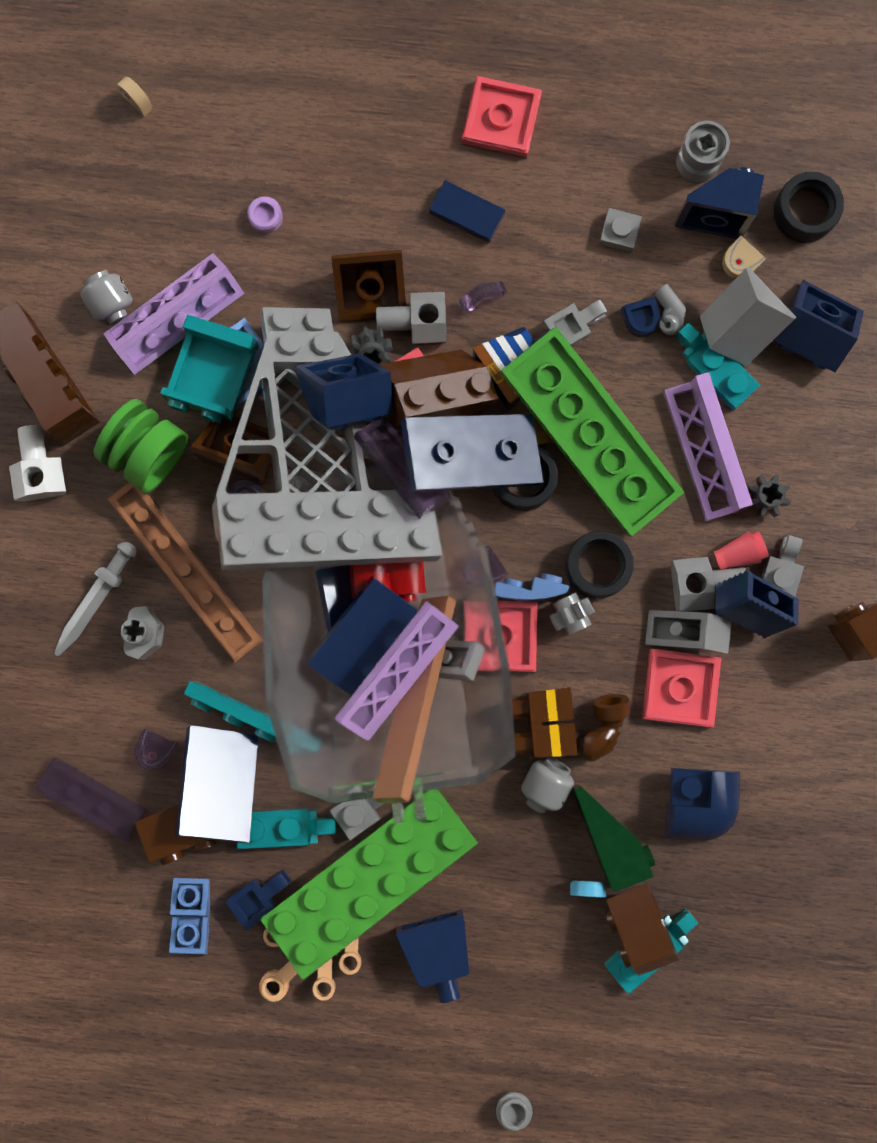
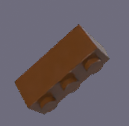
M462 349L379 364L391 372L393 414L384 415L390 433L402 431L400 421L407 417L477 416L483 414L499 399L487 366Z

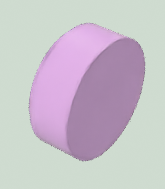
M259 197L249 205L248 219L251 226L257 232L263 234L272 233L282 224L283 214L280 205L273 198Z

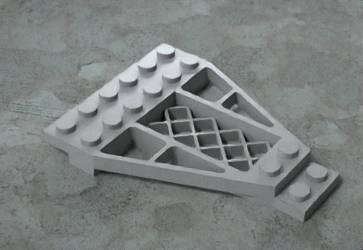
M262 307L260 318L264 346L212 505L215 539L219 541L222 570L438 561L442 553L431 492L411 493V490L375 491L368 486L363 452L392 451L409 479L404 443L397 432L390 433L385 416H380V420L375 421L385 439L363 438L357 421L348 423V426L344 428L346 440L344 441L336 434L338 430L326 428L314 419L309 411L297 403L304 393L297 378L295 366L351 355L339 333L333 331L330 309ZM285 378L299 389L292 398L278 387ZM262 380L269 440H242L257 388ZM278 400L285 405L281 410H279ZM289 410L304 421L297 430L282 419ZM309 425L324 437L316 446L301 434ZM283 433L289 437L285 442L283 441ZM328 441L343 452V455L336 462L321 450ZM293 442H296L309 453L302 462H299L286 451ZM236 454H271L276 493L228 494L226 486ZM313 457L329 469L321 479L305 467ZM347 457L350 473L340 466ZM287 465L293 469L289 476ZM334 473L349 486L344 491L336 492L325 483L326 480ZM299 474L311 483L313 488L309 492H300L290 482Z

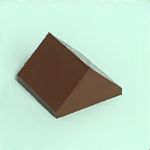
M402 250L331 255L339 321L375 319L376 307L406 306Z
M234 416L232 422L222 419L220 424L210 421L192 445V454L199 461L224 470L240 418ZM247 421L242 440H269L268 429ZM236 454L231 473L264 485L272 465L271 454Z

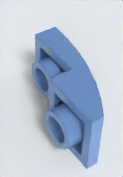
M542 573L541 578H533L530 590L524 589V582L504 578L503 583L496 582L492 598L505 601H545L564 596L568 593L569 586L561 584V577Z
M173 878L170 907L172 926L169 953L207 955L210 921V879Z

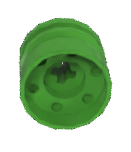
M132 399L124 404L103 428L94 447V458L104 465L108 464V468L114 472L124 470V479L146 494L157 488L177 465L188 443V435L169 420H163L158 423L159 414L152 408L147 409L148 407L139 399Z

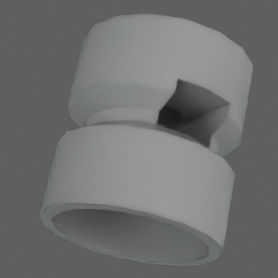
M708 120L691 126L686 133L676 159L677 169L682 177L696 183L706 182L714 177L729 150V135L724 127Z

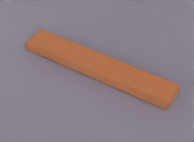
M129 482L108 498L111 505L235 663L264 642L148 493L145 494Z
M449 595L421 600L419 610L427 601L452 620L456 600ZM446 643L394 709L372 798L381 804L406 803L410 801Z

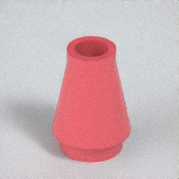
M747 531L721 549L713 551L720 570L762 563L761 559L769 557L767 547L759 531L753 533Z

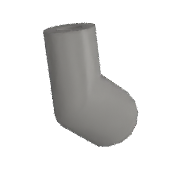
M666 284L654 294L664 307L659 324L663 333L675 335L683 326L686 308L670 286Z

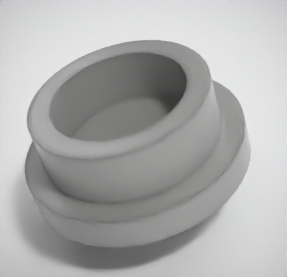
M509 1092L499 1099L496 1106V1116L504 1128L518 1131L525 1128L531 1121L532 1106L529 1099L522 1093Z

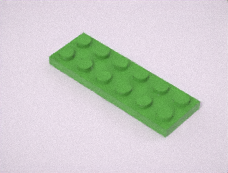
M556 326L499 371L627 536L632 537L685 493Z
M434 786L260 920L302 980H305L478 845V842Z

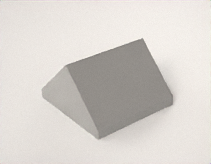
M749 267L745 268L700 315L710 349L745 366L749 365L797 318Z

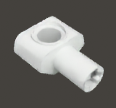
M28 425L18 428L22 461L9 466L14 501L26 502L66 494L61 457L47 458L41 426ZM42 471L44 475L42 483L33 487L31 484L33 475Z

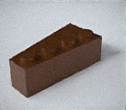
M17 301L0 312V356L5 363L2 367L11 381L19 386L22 391L21 397L40 421L39 424L51 440L56 438L66 445L99 424V419L29 313Z

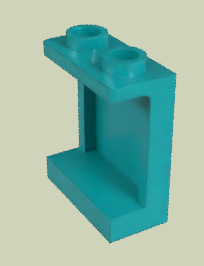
M187 314L183 324L187 334L168 387H162L160 395L168 401V407L177 411L187 413L190 408L201 412L200 417L208 421L220 424L221 420L224 419L232 422L259 344L254 335Z

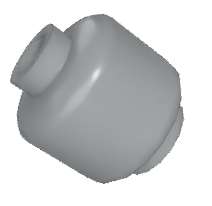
M103 270L82 282L84 287L80 292V296L94 320L102 321L107 319L109 324H113L128 316L125 309L132 304L133 299L119 274H109L108 270Z
M547 757L545 761L538 760L534 762L521 785L522 793L528 799L526 804L539 813H545L546 810H560L574 786L573 778L570 775L571 769L564 763Z

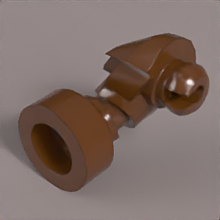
M607 694L594 700L595 717L602 721L603 725L601 728L598 727L595 731L589 732L586 736L579 735L576 739L577 753L585 754L587 761H596L614 750L617 738L621 734L618 732V729L622 727L624 719L630 715V704L627 696Z

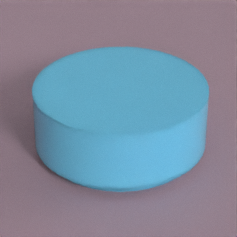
M572 881L570 882V895L606 897L605 882Z

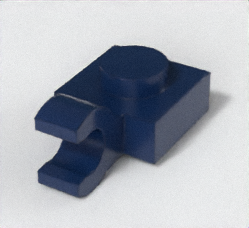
M284 869L263 886L257 878H254L227 899L225 903L247 931L259 922L262 917L277 907L272 897L289 885L292 880Z

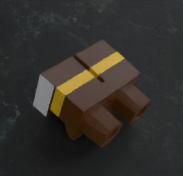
M571 687L526 693V697H518L508 701L509 719L528 718L530 731L511 734L513 753L532 754L534 758L578 756L574 723L542 725L543 722L574 719Z

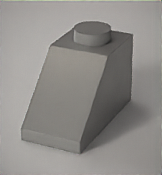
M649 610L645 645L728 654L732 620L711 613Z

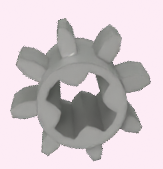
M574 593L552 604L556 613L549 617L556 631L564 628L569 636L592 625L588 616L595 613L588 597L580 601L577 593Z

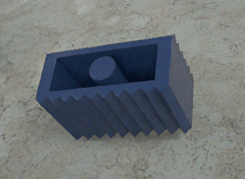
M745 569L744 573L740 572L738 576L734 575L733 578L729 577L727 581L724 579L722 583L719 582L717 584L716 613L722 615L723 618L727 617L733 623L737 622L738 626L742 625L743 629L747 628L753 634L762 635L763 639L799 624V599Z

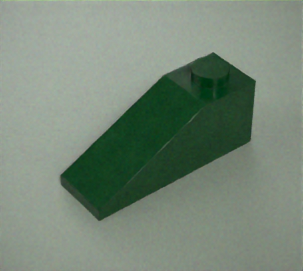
M578 784L574 785L572 788L574 797L611 891L616 892L653 878L650 867L655 866V861L649 846H642L641 842Z

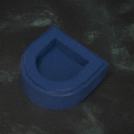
M655 297L621 307L625 326L634 336L647 337L658 328L661 318Z

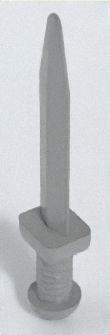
M121 542L118 544L117 548L119 550L107 568L100 567L96 570L94 574L98 578L64 627L55 649L56 656H60L79 638L112 587L119 588L122 583V578L119 574L129 559L136 556V548L132 543Z

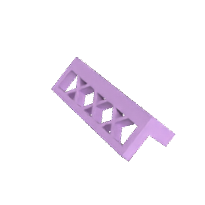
M212 253L106 331L104 336L135 375L185 338L187 332L184 330L183 324L187 314L208 321L242 296L244 292L228 268Z
M709 372L695 376L689 383L664 390L663 394L705 522L743 511L752 506L753 503ZM689 391L692 392L696 405L691 414L677 407L674 396ZM697 410H698L700 419L694 417L695 414H696V412H697ZM681 417L687 420L685 426L683 425ZM691 422L705 431L706 438L701 447L688 440L686 431ZM707 444H709L711 452L705 449ZM692 450L698 452L695 459ZM702 455L715 462L717 470L712 480L698 471L697 463ZM718 476L720 477L722 485L716 482ZM702 482L708 484L706 491ZM713 487L725 493L729 507L712 512L708 496Z
M426 601L336 715L335 719L341 725L369 741L459 626Z

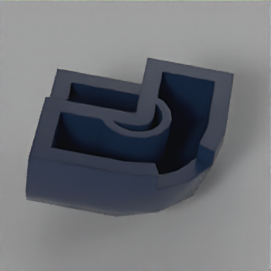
M671 768L669 803H667L665 838L707 841L717 839L727 833L734 825L739 811L740 771Z

